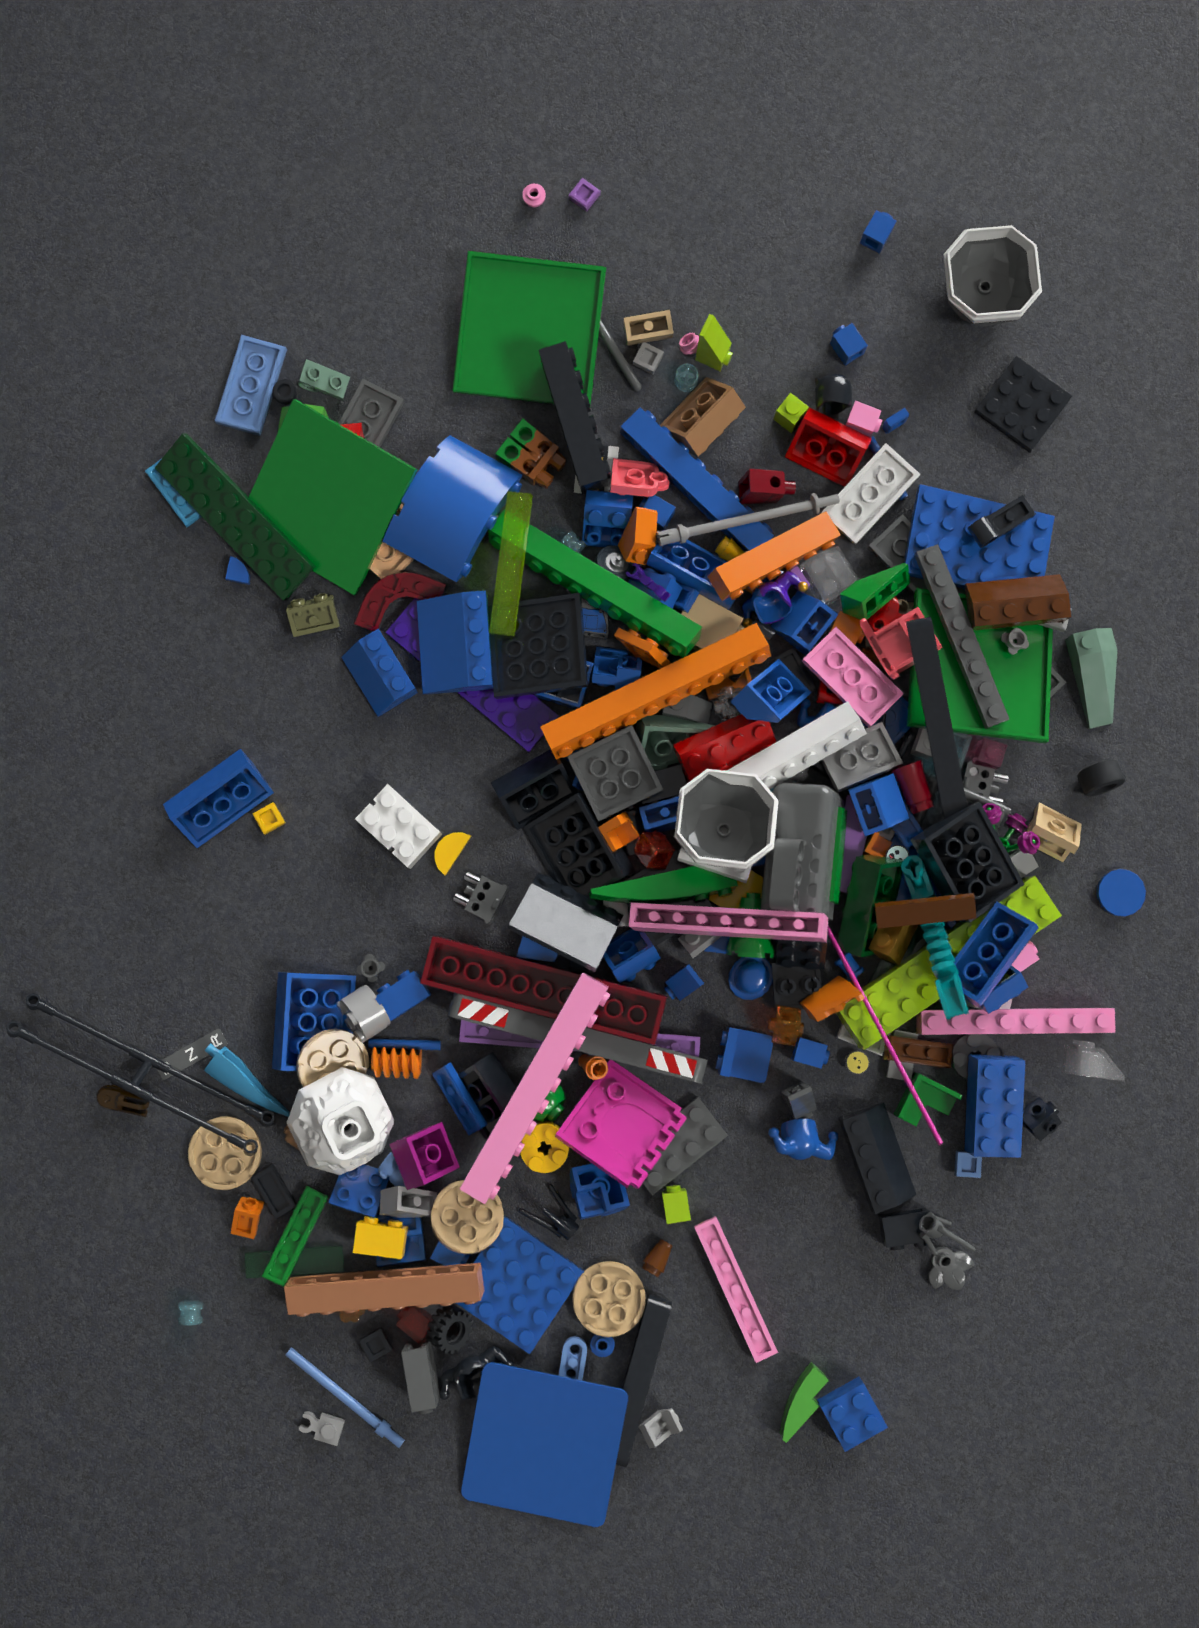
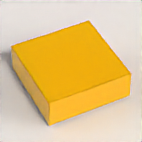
M274 802L253 813L255 820L265 835L286 823Z

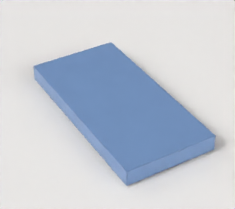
M241 335L215 418L216 424L261 436L273 397V387L278 381L286 355V347Z

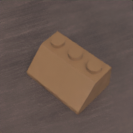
M706 377L660 426L668 428L673 434L672 438L677 443H683L689 449V453L699 457L746 407L733 387Z

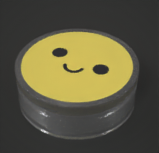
M853 1050L845 1057V1067L849 1072L860 1075L868 1070L870 1060L866 1053Z

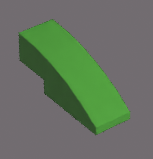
M812 1362L809 1363L800 1375L786 1403L780 1429V1435L785 1443L790 1440L819 1407L814 1397L828 1382L826 1375Z

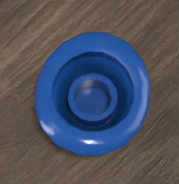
M741 957L734 963L728 978L730 989L734 995L743 1000H754L760 998L769 990L772 984L771 964L766 958Z

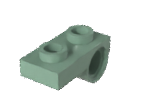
M306 359L298 385L305 390L311 392L319 391L342 400L350 377Z

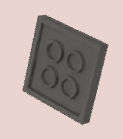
M632 725L567 756L599 822L663 791Z

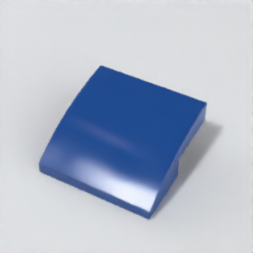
M375 1216V1218L379 1219L378 1222L388 1223V1220H399L403 1222L402 1225L408 1226L403 1258L396 1259L376 1256L377 1267L426 1261L421 1217Z

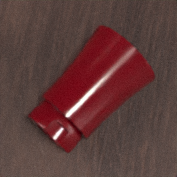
M922 760L890 771L894 773L896 782L907 806L909 805L911 814L934 806L930 798L932 795L928 787Z

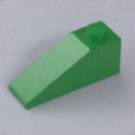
M908 564L897 565L851 584L840 593L843 613L860 620L870 618L910 584Z

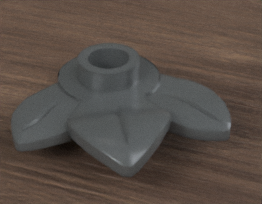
M947 1247L936 1248L937 1256L932 1254L931 1262L933 1266L928 1273L930 1284L934 1289L939 1288L943 1283L954 1290L962 1289L965 1284L964 1271L974 1266L972 1258L963 1251L953 1252ZM947 1257L946 1261L941 1263L942 1259Z

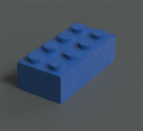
M969 1055L964 1150L972 1156L1021 1158L1025 1060L1017 1056Z

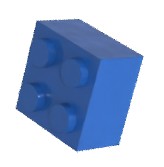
M859 1376L817 1400L845 1452L888 1428Z

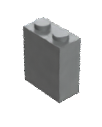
M427 1338L407 1341L401 1352L411 1413L418 1412L420 1415L433 1412L440 1399L433 1348Z

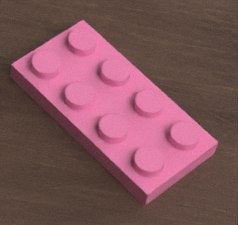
M837 627L802 660L843 703L847 701L850 703L861 721L869 728L904 694Z

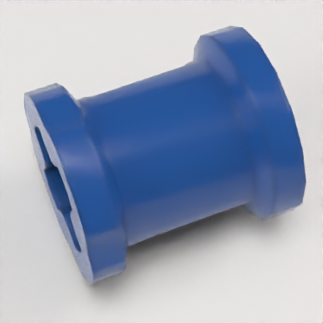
M844 953L855 977L864 972L865 969L858 965L852 954ZM839 957L834 961V965L841 968L847 976L846 980L850 982L852 980Z

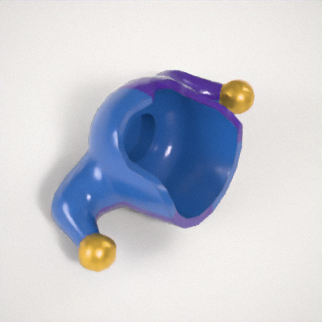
M790 571L784 572L775 582L762 583L753 591L752 597L747 599L742 605L744 614L743 626L748 627L752 625L751 616L754 611L760 622L764 624H771L784 619L793 608L787 592L789 587L796 585L799 591L805 592L808 589V584L802 582L796 574Z

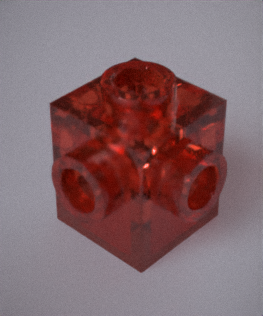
M643 831L634 848L635 854L646 868L666 869L675 851L666 839V836L658 831Z

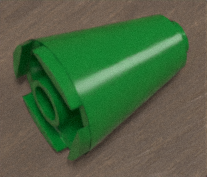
M747 892L746 897H741L738 909L760 910L761 893ZM729 937L726 948L727 955H731L732 951H735L739 957L765 958V953H768L770 958L774 957L772 939Z

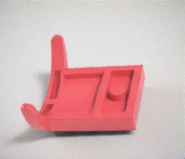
M916 607L876 632H873L865 618L860 620L861 628L892 680L900 677L899 673L914 665L906 622L925 618L919 607ZM935 635L937 649L940 650L943 647Z

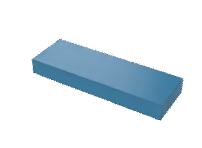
M159 460L146 469L145 472L184 525L188 527L202 516L155 469L156 465L160 462Z

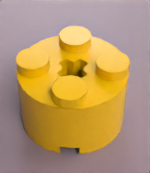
M549 1121L538 1122L531 1135L525 1134L521 1142L525 1145L521 1151V1157L532 1171L550 1173L560 1168L566 1161L569 1147L555 1137L560 1129V1126ZM542 1141H545L546 1145L551 1144L547 1153L544 1150H539Z

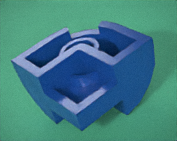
M596 647L592 683H597L599 686L604 687L615 685V690L638 680L641 675V657H631L626 650Z
M594 1164L571 1168L570 1189L572 1198H575L580 1220L600 1215L601 1217L611 1215L630 1206L625 1186Z

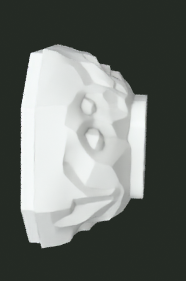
M344 1067L299 1089L287 1121V1125L307 1166L337 1175L352 1171L382 1153L394 1124V1118L375 1078ZM350 1123V1129L344 1131L345 1126Z

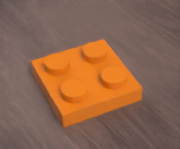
M618 628L614 634L634 657H641V660L659 669L671 664L667 659L669 655L657 648L659 645L654 640L648 637L644 640L637 632L631 629L627 632Z

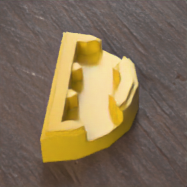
M463 832L451 833L444 836L438 842L435 849V862L438 869L445 876L472 836Z

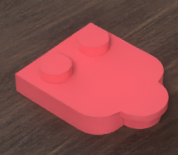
M613 458L610 493L651 497L657 491H665L669 488L668 476L663 472H659V468L655 464Z

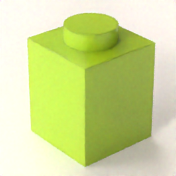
M790 393L776 410L773 420L792 433L803 420L809 406Z
M680 1185L666 1187V1191H662L666 1223L690 1221L686 1189L681 1188Z

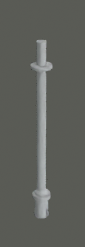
M813 493L810 495V500L688 528L680 524L673 529L657 531V540H660L658 542L660 547L676 542L682 544L686 543V540L692 536L811 509L816 515L819 514L820 507L838 504L840 499L838 494L818 498Z

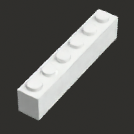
M847 701L727 771L756 774L768 789H772L867 733L861 719Z

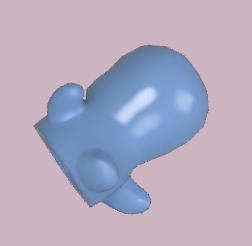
M390 1152L377 1171L383 1179H386L388 1176L389 1181L394 1186L406 1187L394 1155Z

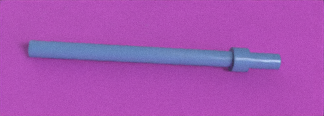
M292 1347L285 1356L375 1428L374 1432L381 1438L383 1436L386 1437L395 1446L400 1448L405 1440L390 1428L391 1425L388 1422L377 1418Z

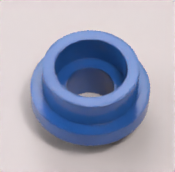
M595 1334L591 1339L590 1347L596 1356L607 1357L613 1352L615 1342L613 1337H603ZM600 1341H605L607 1343V1347L604 1349H600L598 1347V1343Z

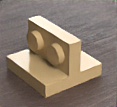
M1039 802L1034 810L1033 819L1025 831H1032L1039 837L1040 846L1038 850L1064 862L1070 852L1074 854L1079 848L1082 824Z

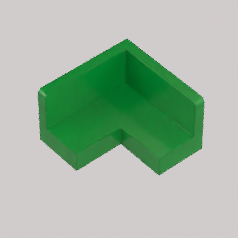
M914 1072L912 1075L911 1083L924 1108L928 1105L949 1116L956 1099L961 1100L962 1095L919 1073ZM907 1086L893 1115L917 1127L922 1113Z

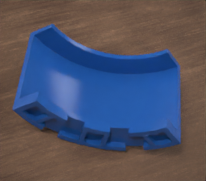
M449 435L437 446L436 456L434 458L429 456L414 477L401 500L405 504L399 516L394 514L382 542L457 582L463 576L467 577L472 568L470 562L487 530H492L497 521L496 516L512 496H517L522 487V484L519 483L522 474Z

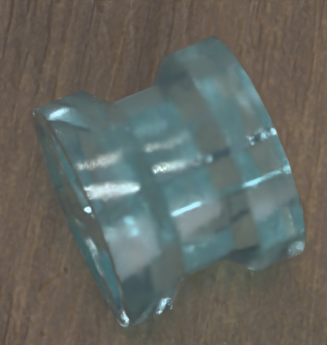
M689 363L682 364L677 368L675 385L680 391L690 392L696 387L699 377L697 368Z
M573 531L569 532L560 541V543L579 554L586 546L583 540L576 538V533Z
M180 1302L179 1310L181 1311V1316L178 1318V1324H202L201 1310L203 1309V1302Z

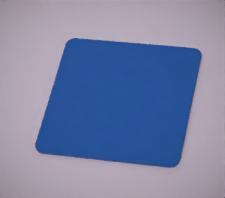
M494 1362L487 1363L483 1368L461 1489L462 1496L469 1501L587 1526L599 1527L603 1525L606 1519L628 1403L627 1393L620 1388Z

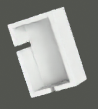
M387 784L373 799L376 804L373 806L369 803L355 819L388 850L393 851L392 854L405 866L411 869L442 836V833Z

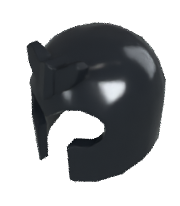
M828 374L821 379L815 378L816 411L819 412V408L823 405L824 415L830 416L851 408L852 385L847 377L841 374Z

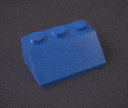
M379 628L358 640L341 657L378 717L418 693Z
M778 659L749 682L731 700V703L746 719L778 723L808 697L811 692Z

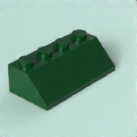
M874 855L856 856L852 864L851 882L847 887L846 905L842 911L841 929L837 934L838 944L842 951L858 957L874 954L869 949V946L878 929L875 903L897 900L903 873L901 868L903 860Z

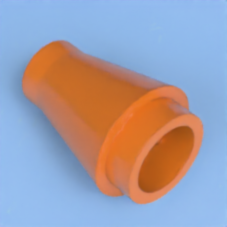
M583 1054L579 1057V1066L583 1068L590 1079L598 1080L607 1074L608 1065L603 1057Z

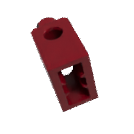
M749 469L738 481L739 502L741 504L777 503L785 494L794 495L796 491L795 481L785 480V473L783 471Z

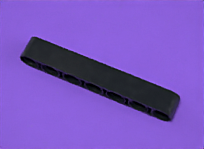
M649 1294L622 1385V1389L628 1395L616 1465L627 1467L672 1307V1301Z

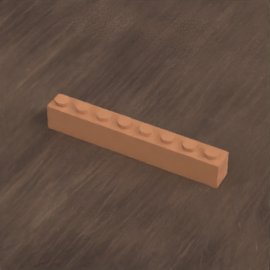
M481 1263L290 1277L284 1286L288 1315L296 1314L299 1317H303L310 1313L328 1315L336 1311L353 1313L363 1309L378 1311L382 1308L391 1307L394 1310H399L406 1306L424 1308L432 1304L449 1306L459 1302L474 1304L481 1301L484 1293Z

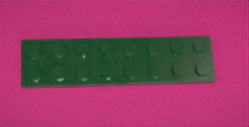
M187 433L181 434L156 465L155 469L282 600H287L316 567Z

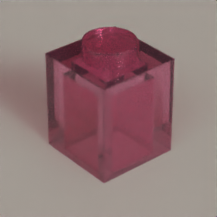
M983 738L978 741L972 760L973 764L995 770L1001 768L1007 745Z

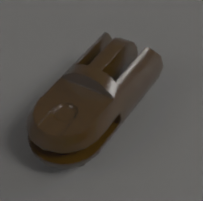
M105 1085L97 1092V1102L100 1106L110 1110L147 1117L149 1102L115 1085Z

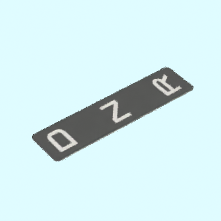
M216 1029L162 1059V1061L180 1072L209 1056L205 1049L210 1043L217 1049L227 1046L228 1043L221 1030ZM158 1070L162 1080L173 1076L170 1073L166 1074Z

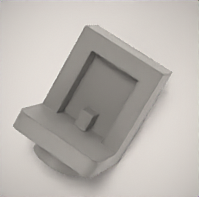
M672 1408L656 1411L639 1425L649 1448H656L671 1434H677L683 1430L679 1418Z

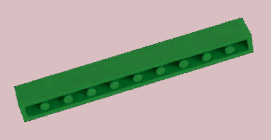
M505 509L497 518L492 530L488 529L489 542L494 548L502 549L510 554L514 560L522 561L534 572H540L547 576L554 584H560L567 588L571 594L580 593L581 597L587 600L591 606L599 607L607 612L611 618L619 619L627 624L631 630L639 631L656 643L664 646L671 654L679 655L682 658L686 657L700 639L702 626Z

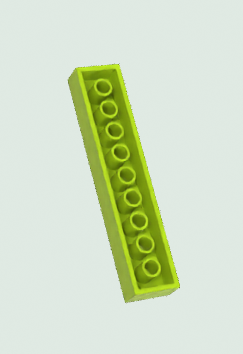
M1027 876L1022 879L1025 885L999 903L1035 922L1038 926L1036 934L1062 915L1036 876ZM992 908L971 923L959 922L952 929L946 931L954 958ZM928 944L902 960L900 965H895L862 988L886 1035L940 999L935 983L937 978L932 972L931 967L933 965L929 959L931 955L926 948ZM853 998L846 1003L843 1010L836 1013L858 1048L866 1050L882 1039L863 1000L858 1002L857 999Z

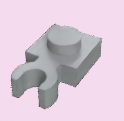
M304 1412L303 1418L309 1419L310 1425L301 1424L299 1431L303 1433L314 1431L316 1432L315 1440L337 1446L345 1419L323 1412L320 1419H318L312 1412Z

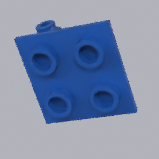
M363 1164L352 1171L338 1176L328 1203L375 1218L380 1208L381 1190L386 1189L389 1177L387 1176L386 1179L380 1177L377 1168Z

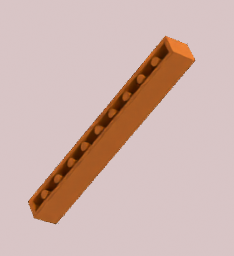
M757 623L544 724L540 726L555 759L567 757L573 751L582 747H588L602 737L611 736L625 726L634 725L638 720L646 716L655 715L659 710L669 705H675L681 699L690 695H696L708 686L717 685L733 674H740L754 664L763 663L767 658L771 657L769 644Z

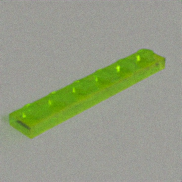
M510 491L507 493L489 630L491 634L515 636L533 498L531 493Z

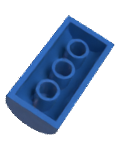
M686 540V543L676 542L661 547L657 544L651 552L646 564L647 566L662 574L669 573L676 578V582L696 589L700 595L727 610L731 608L735 599L732 600L730 597L722 601L707 577L715 568L727 561L689 540Z
M999 902L995 903L955 957L954 963L959 972L958 976L961 979L966 1001L977 1007L983 1005L1038 930L1035 922Z

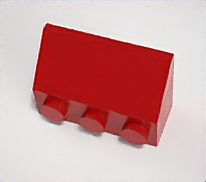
M809 408L785 457L845 487L851 481L872 438Z

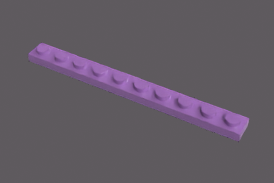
M461 1020L459 1042L540 1048L543 1041ZM658 1033L655 1046L699 1057L700 1037Z

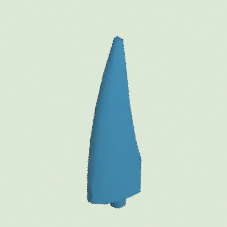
M211 1043L208 1045L205 1051L213 1059L204 1070L206 1073L253 1103L289 1117L290 1112L264 1088L239 1057L227 1047L219 1050Z

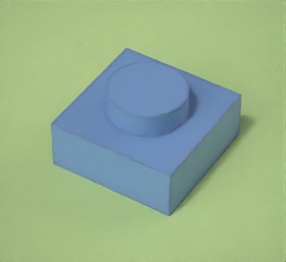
M956 1151L955 1176L981 1178L982 1157H974L966 1151Z

